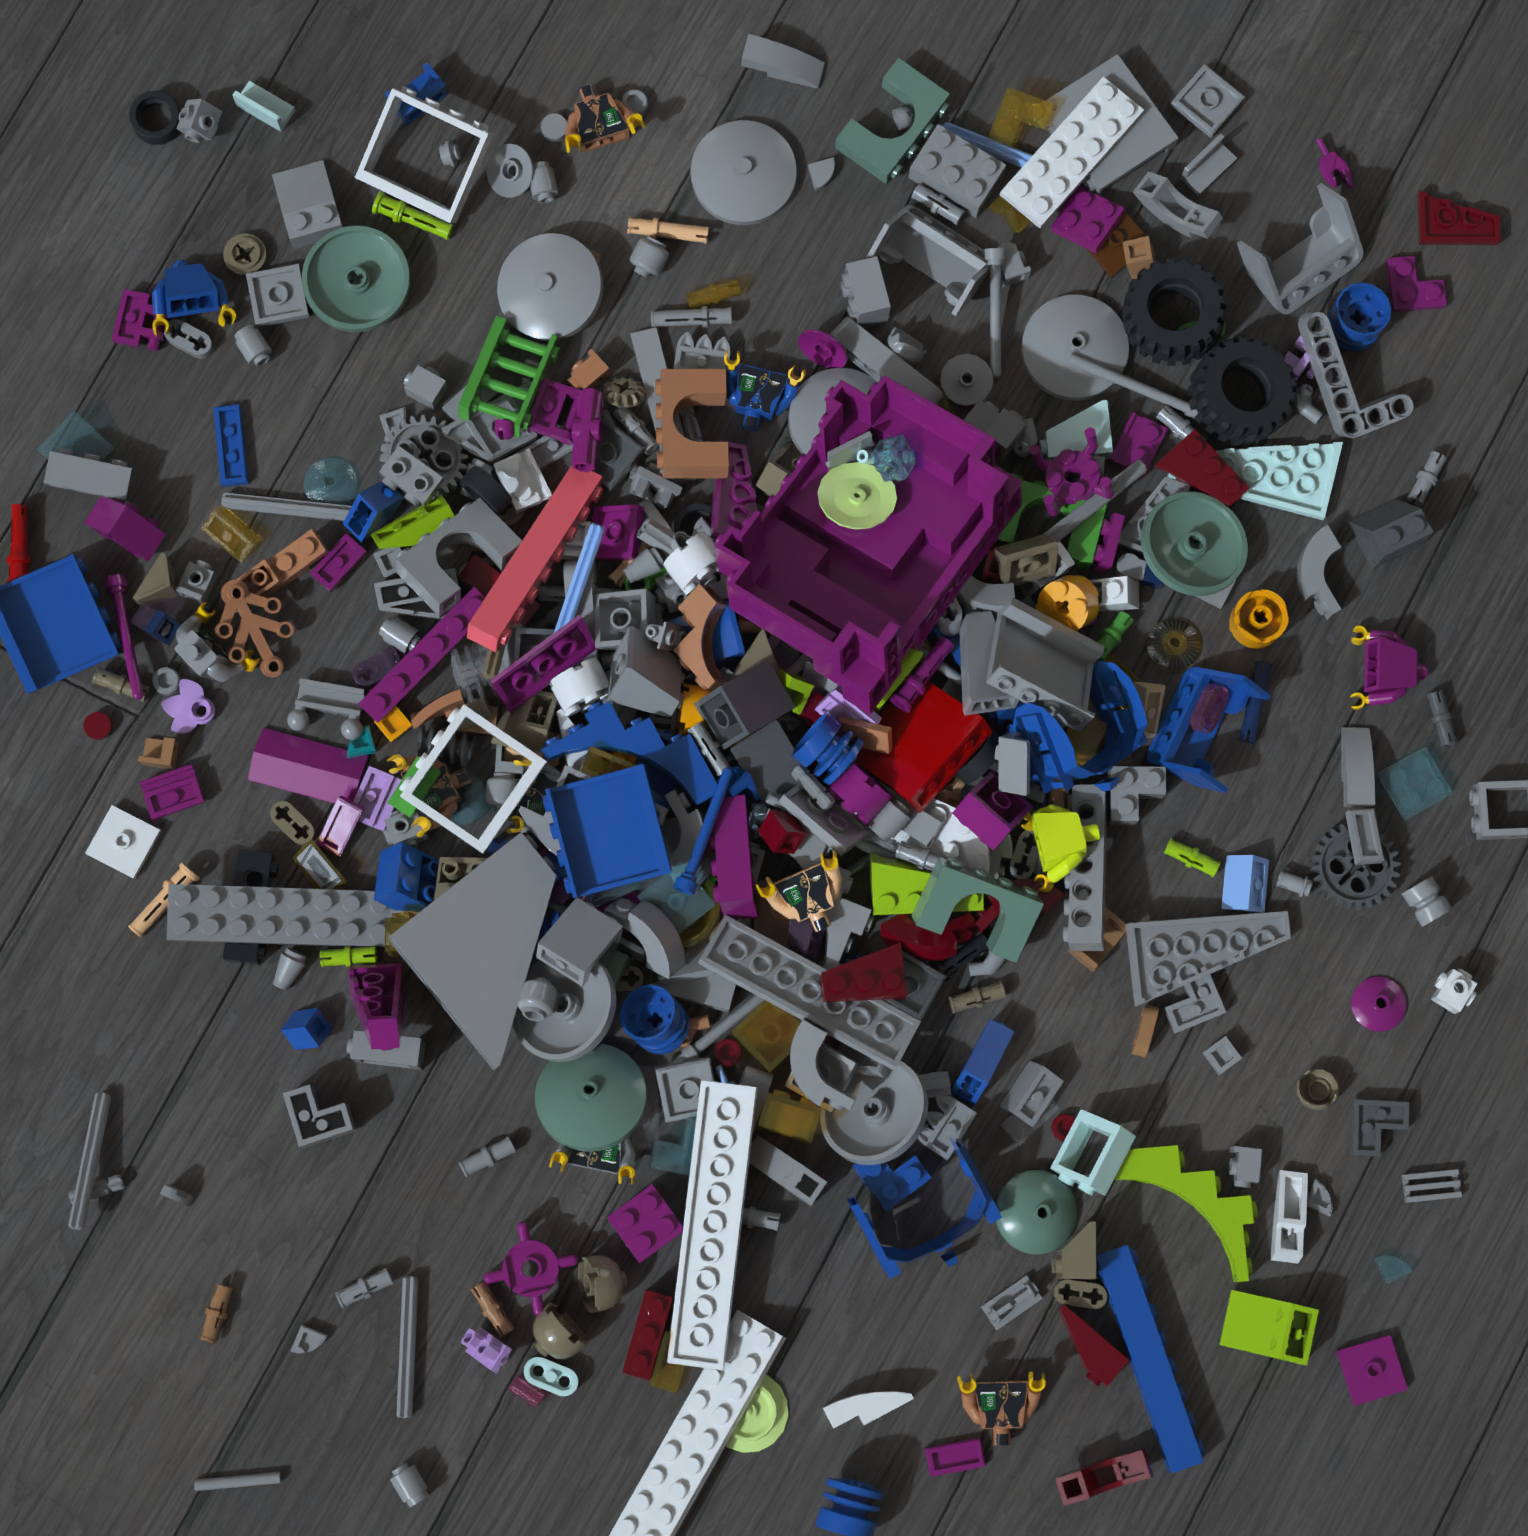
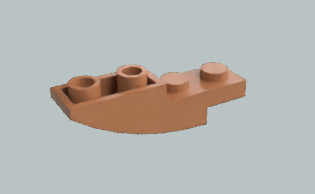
M310 529L272 558L262 560L236 580L244 582L250 593L266 598L311 569L310 566L325 556L329 551L314 529ZM237 588L232 589L231 596L237 599L240 596V591Z

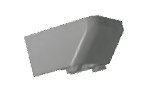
M1322 183L1317 185L1323 207L1318 209L1311 217L1310 229L1312 234L1272 262L1268 255L1257 252L1240 240L1237 243L1248 275L1272 306L1282 314H1290L1356 267L1363 257V248L1347 199Z
M906 205L884 224L866 259L872 258L879 254L880 258L889 264L899 263L904 260L945 286L944 293L947 301L955 306L951 313L954 316L968 305L990 272V265H987V260H985V250L923 210L912 205Z

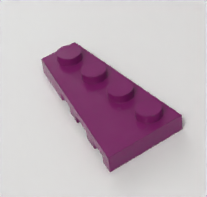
M728 442L727 478H715L710 538L717 539L722 532L726 533L730 526L740 531V526L744 519L751 517L757 510L755 488L752 487L750 463L746 445Z

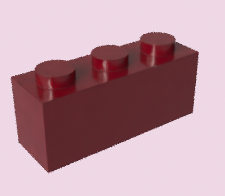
M645 1290L622 1373L650 1380L673 1297Z

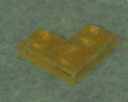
M1007 87L988 138L1015 148L1024 123L1048 131L1057 105Z

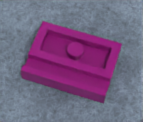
M1132 412L1109 462H1114L1126 469L1136 460H1141L1148 471L1168 428Z
M1113 513L1103 520L1091 571L1102 574L1112 567L1124 515Z
M192 764L139 782L153 821L205 803Z

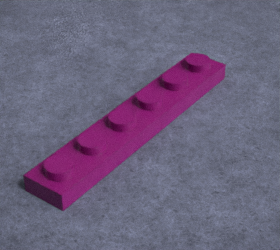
M473 587L358 704L378 723L467 633L468 624L485 597Z

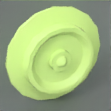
M860 462L844 463L832 468L821 479L818 489L819 505L826 516L840 526L855 530L869 529L885 522L893 513L897 501L895 485L889 476L873 465Z
M765 1375L726 1447L742 1453L758 1452L774 1444L784 1432L788 1419L787 1399L780 1385L768 1375Z

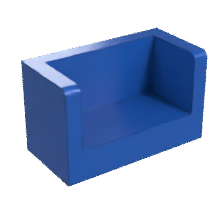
M427 62L423 65L424 73L405 86L417 92L415 97L423 101L427 97L439 102L448 96L445 83ZM387 91L385 93L386 101L390 95V91ZM402 101L397 115L407 126L425 113V111Z

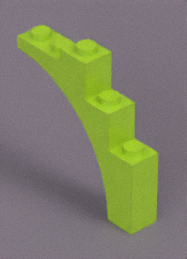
M1178 1145L1129 1149L1114 1180H1134L1153 1184L1175 1193L1191 1204L1209 1222L1221 1240L1229 1259L1233 1282L1249 1281V1275H1252L1253 1269L1251 1259L1246 1257L1245 1247H1249V1234L1247 1230H1243V1225L1254 1224L1253 1218H1257V1205L1255 1201H1251V1195L1217 1198V1193L1221 1192L1219 1176H1215L1214 1170L1181 1173V1168L1185 1167L1183 1151H1179Z

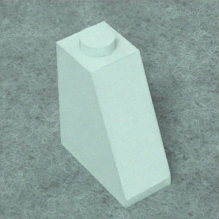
M1102 400L1047 430L1043 440L1039 441L1042 456L1052 461L1061 451L1066 449L1083 452L1088 444L1084 432L1087 428L1092 427L1095 429L1099 446L1094 454L1110 459L1113 447L1108 401Z

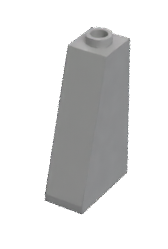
M974 611L966 614L959 630L962 701L965 716L1016 708L1019 702L1018 699L986 683L996 625L992 611Z

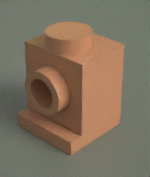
M590 349L588 351V359L586 361L581 359L572 367L571 377L567 381L571 387L579 390H584L585 388L595 389L610 376V370L593 349Z

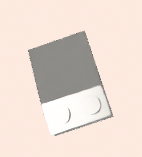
M323 160L272 174L293 249L315 244L326 234L343 227Z

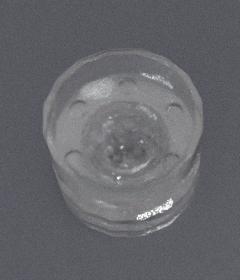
M478 643L479 654L473 655L468 645L463 646L467 657L464 659H460L457 648L450 650L451 668L458 689H460L468 704L474 700L471 691L477 689L480 698L485 697L484 686L487 685L491 687L495 696L497 695L491 686L490 679L483 677L489 649ZM503 660L501 662L499 673L505 669Z

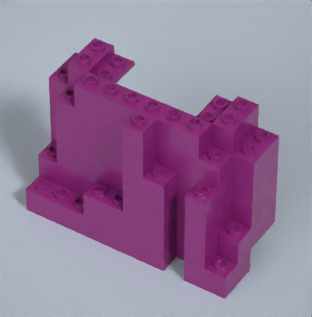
M885 375L878 383L874 382L868 394L843 380H840L836 387L832 386L825 396L826 412L819 421L820 433L813 439L811 449L807 454L803 453L800 456L791 475L787 474L784 477L780 486L781 489L776 495L773 494L769 497L762 514L756 510L751 517H746L740 526V531L730 526L726 533L722 532L718 536L714 544L718 571L728 576L726 585L730 609L811 657L816 672L842 687L843 699L870 715L900 675L901 660L910 648L915 651L918 650L1022 506L1023 487L1022 480L995 465V438ZM870 431L875 444L872 446V451L879 452V447L882 443L894 446L892 454L894 457L890 461L874 464L873 466L889 476L895 485L897 501L893 513L885 522L869 529L855 530L840 526L826 516L819 505L818 489L821 479L828 473V467L825 464L828 461L827 452Z

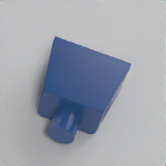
M382 481L365 489L357 495L343 525L360 542H363L371 536L370 534L379 530L394 517L404 499L402 490L398 488L394 491Z

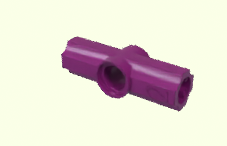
M585 388L579 391L577 416L573 418L572 440L574 443L571 466L572 469L580 472L595 470L598 443H601L602 440L601 411L603 394L594 388Z

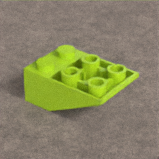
M1231 1290L1219 1345L1307 1366L1319 1310Z

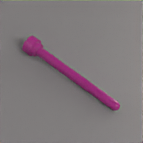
M114 574L104 578V585L109 595L113 596L132 695L135 700H141L144 693L123 595L126 593L125 589L127 588L126 577L123 574Z

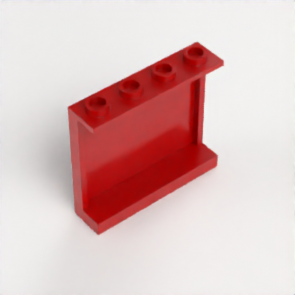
M929 681L925 685V693L917 697L911 705L912 710L909 713L901 711L890 702L879 715L882 717L879 725L892 728L893 749L890 754L861 748L854 761L869 774L905 798L911 807L919 813L925 809L993 732L983 717L978 714L965 716L962 703Z

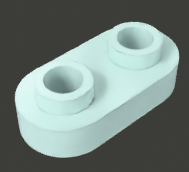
M534 1357L524 1367V1376L530 1384L559 1396H569L578 1387V1376L572 1369L546 1358ZM537 1365L542 1366L544 1369L543 1375L539 1377L533 1373V1369ZM562 1376H566L570 1380V1384L567 1387H562L559 1384V1379Z

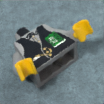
M203 602L194 612V615L190 616L177 629L176 640L179 644L174 649L200 677L225 682L243 673L244 670L248 672L254 671L260 661V658L256 660L251 659L254 653L253 650H247L245 652V659L240 663H233L228 659V652L201 625V623H207L215 614V610L212 613L204 610L207 602Z
M525 757L523 761H513L516 766H527V768L523 767L522 776L532 764ZM549 762L546 763L519 802L518 810L520 806H523L544 816L546 810L542 796L546 795L545 789L557 786L562 773ZM518 810L517 816L508 818L507 821H512L515 826L512 829L506 830L508 834L517 832L534 834Z
M629 1137L614 1147L593 1152L578 1151L559 1144L556 1152L552 1154L549 1163L551 1168L554 1162H560L562 1164L560 1172H564L566 1165L569 1164L617 1174L619 1184L622 1183V1178L625 1176L631 1178V1184L635 1183V1152Z

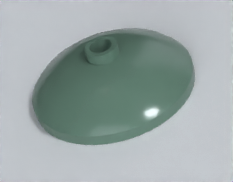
M1028 1170L1013 1176L1000 1190L995 1204L1002 1216L1001 1219L996 1221L1000 1234L1013 1248L1024 1253L1045 1254L1056 1250L1067 1241L1075 1227L1077 1206L1074 1195L1067 1184L1058 1180V1176L1047 1171ZM1041 1207L1045 1210V1215L1042 1218L1038 1216V1209Z

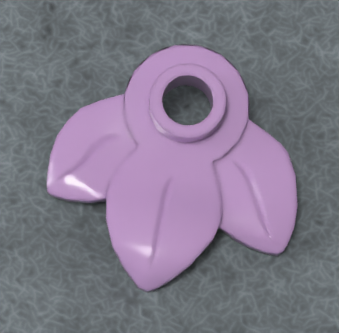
M188 679L180 680L179 690L181 695L169 697L161 702L165 712L175 718L171 725V730L177 733L191 732L198 724L209 723L215 715V706L209 699L205 698L203 688L198 683ZM200 707L206 708V713L203 716L197 714V710Z

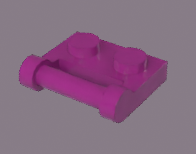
M544 378L531 412L532 420L528 430L557 439L563 444L572 445L573 418L577 416L578 395L581 390ZM566 398L572 399L573 404L564 429L557 428L556 426Z

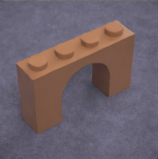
M661 369L660 379H655V395H660V403H656L655 414L656 420H661V428H656V444H661L662 452H657V468H662V478H727L729 469L728 442H697L689 440L678 432L673 422L679 412L691 406H725L726 369Z

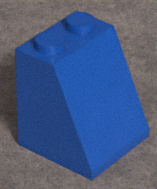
M729 600L724 601L728 606L719 617L713 635V657L718 669L723 666L739 664L745 655L735 612L730 609ZM682 616L668 621L669 623L685 625L687 635L693 629L683 620ZM682 666V672L685 673V676L693 673Z

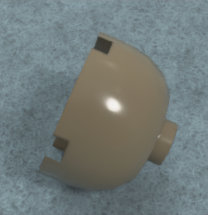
M603 1255L582 1257L581 1259L584 1262H579L578 1286L580 1292L585 1290L587 1300L582 1301L584 1307L590 1313L612 1308L619 1302L623 1294V1288L627 1286L625 1272L621 1271L618 1264L609 1257Z
M550 1302L535 1318L533 1323V1335L537 1341L534 1345L545 1357L549 1354L556 1359H567L582 1350L588 1344V1340H582L585 1334L578 1324L566 1312L562 1315L555 1310L559 1306Z

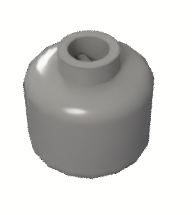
M649 236L647 239H640L630 257V262L636 266L634 271L646 278L650 274L659 275L669 257L668 251L665 250L667 246Z
M494 773L493 777L486 781L485 803L494 807V812L497 813L518 784L519 780L515 779V774Z
M537 977L533 980H528L523 984L518 1007L525 1018L533 1021H542L544 1018L552 1015L558 992L546 978Z

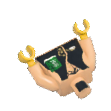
M832 851L833 857L831 859H825L823 853H821L820 863L783 878L774 884L767 877V887L760 888L756 884L759 894L767 899L773 909L788 919H796L800 922L810 918L815 932L831 926L825 910L834 907V901L840 897L842 883L836 851Z

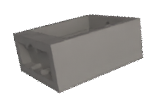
M1528 780L1478 782L1473 786V790H1470L1469 801L1470 805L1474 806L1475 817L1471 819L1472 832L1476 833V840L1528 838V828L1489 829L1486 791L1527 790L1528 797Z
M354 1030L353 1037H348L347 1053H350V1059L358 1063L422 1070L426 1042L421 1038L401 1036L400 1048H393L388 1051L380 1049L371 1050L365 1032Z

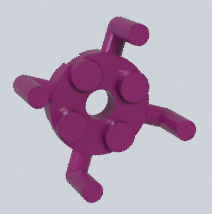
M1092 427L1087 428L1084 432L1088 444L1083 452L1066 449L1061 451L1052 461H1049L1042 457L1039 446L1032 445L1029 448L1033 464L1046 471V483L1051 494L1044 497V503L1050 516H1056L1064 503L1077 504L1076 502L1084 499L1086 501L1095 494L1106 499H1111L1114 496L1110 479L1108 477L1101 478L1099 466L1092 457L1099 446L1095 429ZM1075 472L1081 475L1080 479L1076 482L1071 483L1066 480L1067 476Z
M521 1221L517 1224L520 1243L514 1245L509 1250L503 1261L502 1269L485 1273L484 1281L486 1283H494L505 1280L507 1286L516 1294L531 1297L533 1312L538 1316L545 1308L542 1295L555 1285L559 1275V1268L575 1266L579 1263V1258L574 1254L557 1257L554 1251L546 1244L531 1240L529 1224ZM529 1260L535 1261L539 1266V1271L534 1277H527L523 1273V1265Z

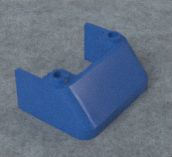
M1200 667L1188 669L1182 676L1147 751L1148 762L1155 767H1166L1167 773L1196 787L1226 793L1228 788L1213 778V765L1204 760L1225 713H1239L1245 708L1249 697L1269 700L1271 695L1243 675Z

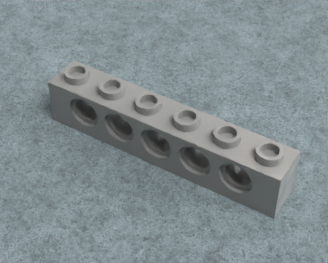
M1074 785L1072 787V794L1067 795V809L1077 812L1079 817L1084 811L1093 812V816L1089 819L1080 818L1081 825L1097 824L1100 834V840L1092 841L1089 845H1086V856L1082 862L1065 876V889H1069V899H1064V915H1069L1068 925L1063 927V940L1068 942L1070 951H1104L1107 791H1101L1095 785ZM1083 863H1090L1092 865V868L1087 872L1078 870L1079 866ZM1083 889L1092 891L1091 895L1087 898L1078 897V893ZM1081 916H1089L1091 918L1090 922L1086 925H1079L1077 920Z

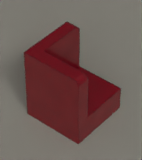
M770 810L759 828V833L774 853L795 854L807 834L795 816L782 810Z

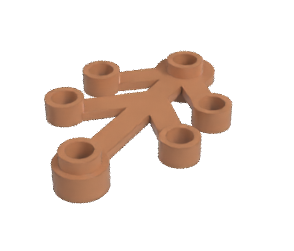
M240 580L226 582L221 589V597L226 604L220 623L215 627V634L219 638H229L233 633V628L230 624L236 609L241 617L233 646L227 653L228 659L233 663H240L245 659L244 647L248 634H250L263 659L260 663L261 672L267 677L279 676L284 669L283 661L279 657L273 656L260 628L275 632L281 638H288L294 632L293 625L289 622H277L252 614L247 603L263 607L267 613L274 614L281 609L280 600L275 597L265 598L250 593L247 585ZM234 588L240 591V596L237 599L231 596V591ZM271 600H274L277 604L276 609L273 611L268 608V603ZM284 624L289 627V632L286 635L280 632V628ZM222 625L228 627V633L224 636L219 632V628ZM236 649L241 653V657L238 660L232 658V652ZM272 661L278 665L277 670L274 672L269 670V664Z

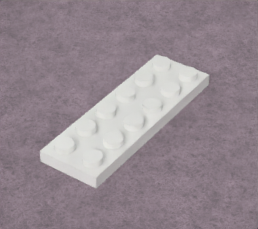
M1103 76L1002 189L1000 196L1041 229L1139 119L1144 109Z

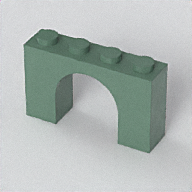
M900 58L895 61L883 77L882 88L911 109L912 116H914V123L911 128L900 137L887 139L876 136L851 118L835 142V148L885 184H887L891 177L893 179L898 177L904 167L901 165L907 157L911 159L919 148L917 143L922 137L926 139L935 127L933 125L937 117L943 118L950 108L948 104L950 94Z
M938 857L912 914L916 926L942 935L954 907L961 899L975 893L991 895L999 901L1000 913L986 945L991 954L1016 963L1044 905L1038 896V892L1028 886H1023L1022 889L1013 886L1014 883L1004 877L992 878L988 876L989 874L978 867H973L972 870L963 867L964 864L954 858L949 857L948 860Z

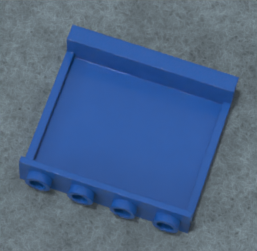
M70 554L64 559L0 586V636L27 694L121 654L119 648L123 646L116 632L111 633L107 624L111 622L109 614L105 607H99L96 598L100 597L94 582L88 583L84 574L88 572L87 566L83 558H77L76 554Z
M645 764L545 789L546 795L542 796L546 812L551 811L553 823H549L553 840L558 839L560 850L556 851L560 867L565 866L568 877L563 878L567 894L572 893L573 898L673 873Z

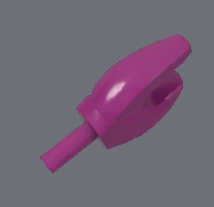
M1322 137L1317 139L1316 142L1323 154V157L1319 159V167L1324 180L1330 186L1337 188V181L1333 175V172L1337 171L1341 174V178L1345 181L1349 189L1352 188L1353 178L1347 162L1335 151L1329 153Z

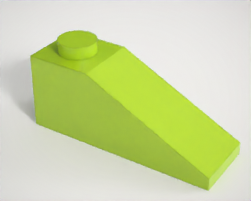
M439 495V497L430 500L426 507L422 505L370 535L379 549L414 546L424 534H431L439 528V525L446 518H453L454 514L444 497Z

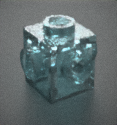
M904 435L880 440L871 453L875 468L881 474L884 482L906 479L916 464L915 453L909 448Z

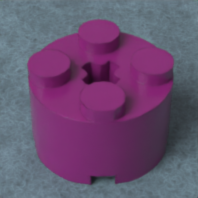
M855 762L827 788V791L838 801L841 798L843 799L841 805L849 813L854 815L857 811V818L867 826L870 825L893 797L882 784L874 780L867 771Z

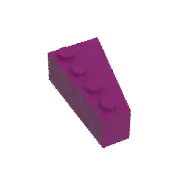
M745 795L724 797L714 824V834L710 835L711 851L716 850V859L711 860L712 874L718 877V885L713 886L715 903H720L723 916L727 915L734 920L758 918L757 907L753 898V894H756L753 872L751 871L753 860L751 846L749 845L751 838L748 805Z
M403 963L347 966L350 996L371 1050L380 1049L388 1051L393 1048H400L405 1002Z

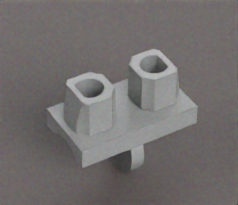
M651 462L648 464L647 469L639 466L636 470H632L629 476L632 479L630 493L643 498L648 488L656 491L652 503L662 509L667 508L673 498L680 495L683 488L671 482L673 478H662V468H657V465Z

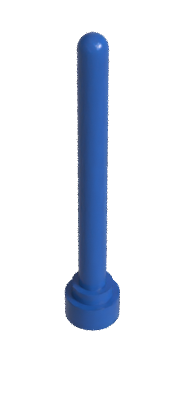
M726 767L722 771L684 873L681 872L680 877H677L673 888L682 893L694 895L698 884L696 883L697 878L695 875L733 776V769L730 767Z

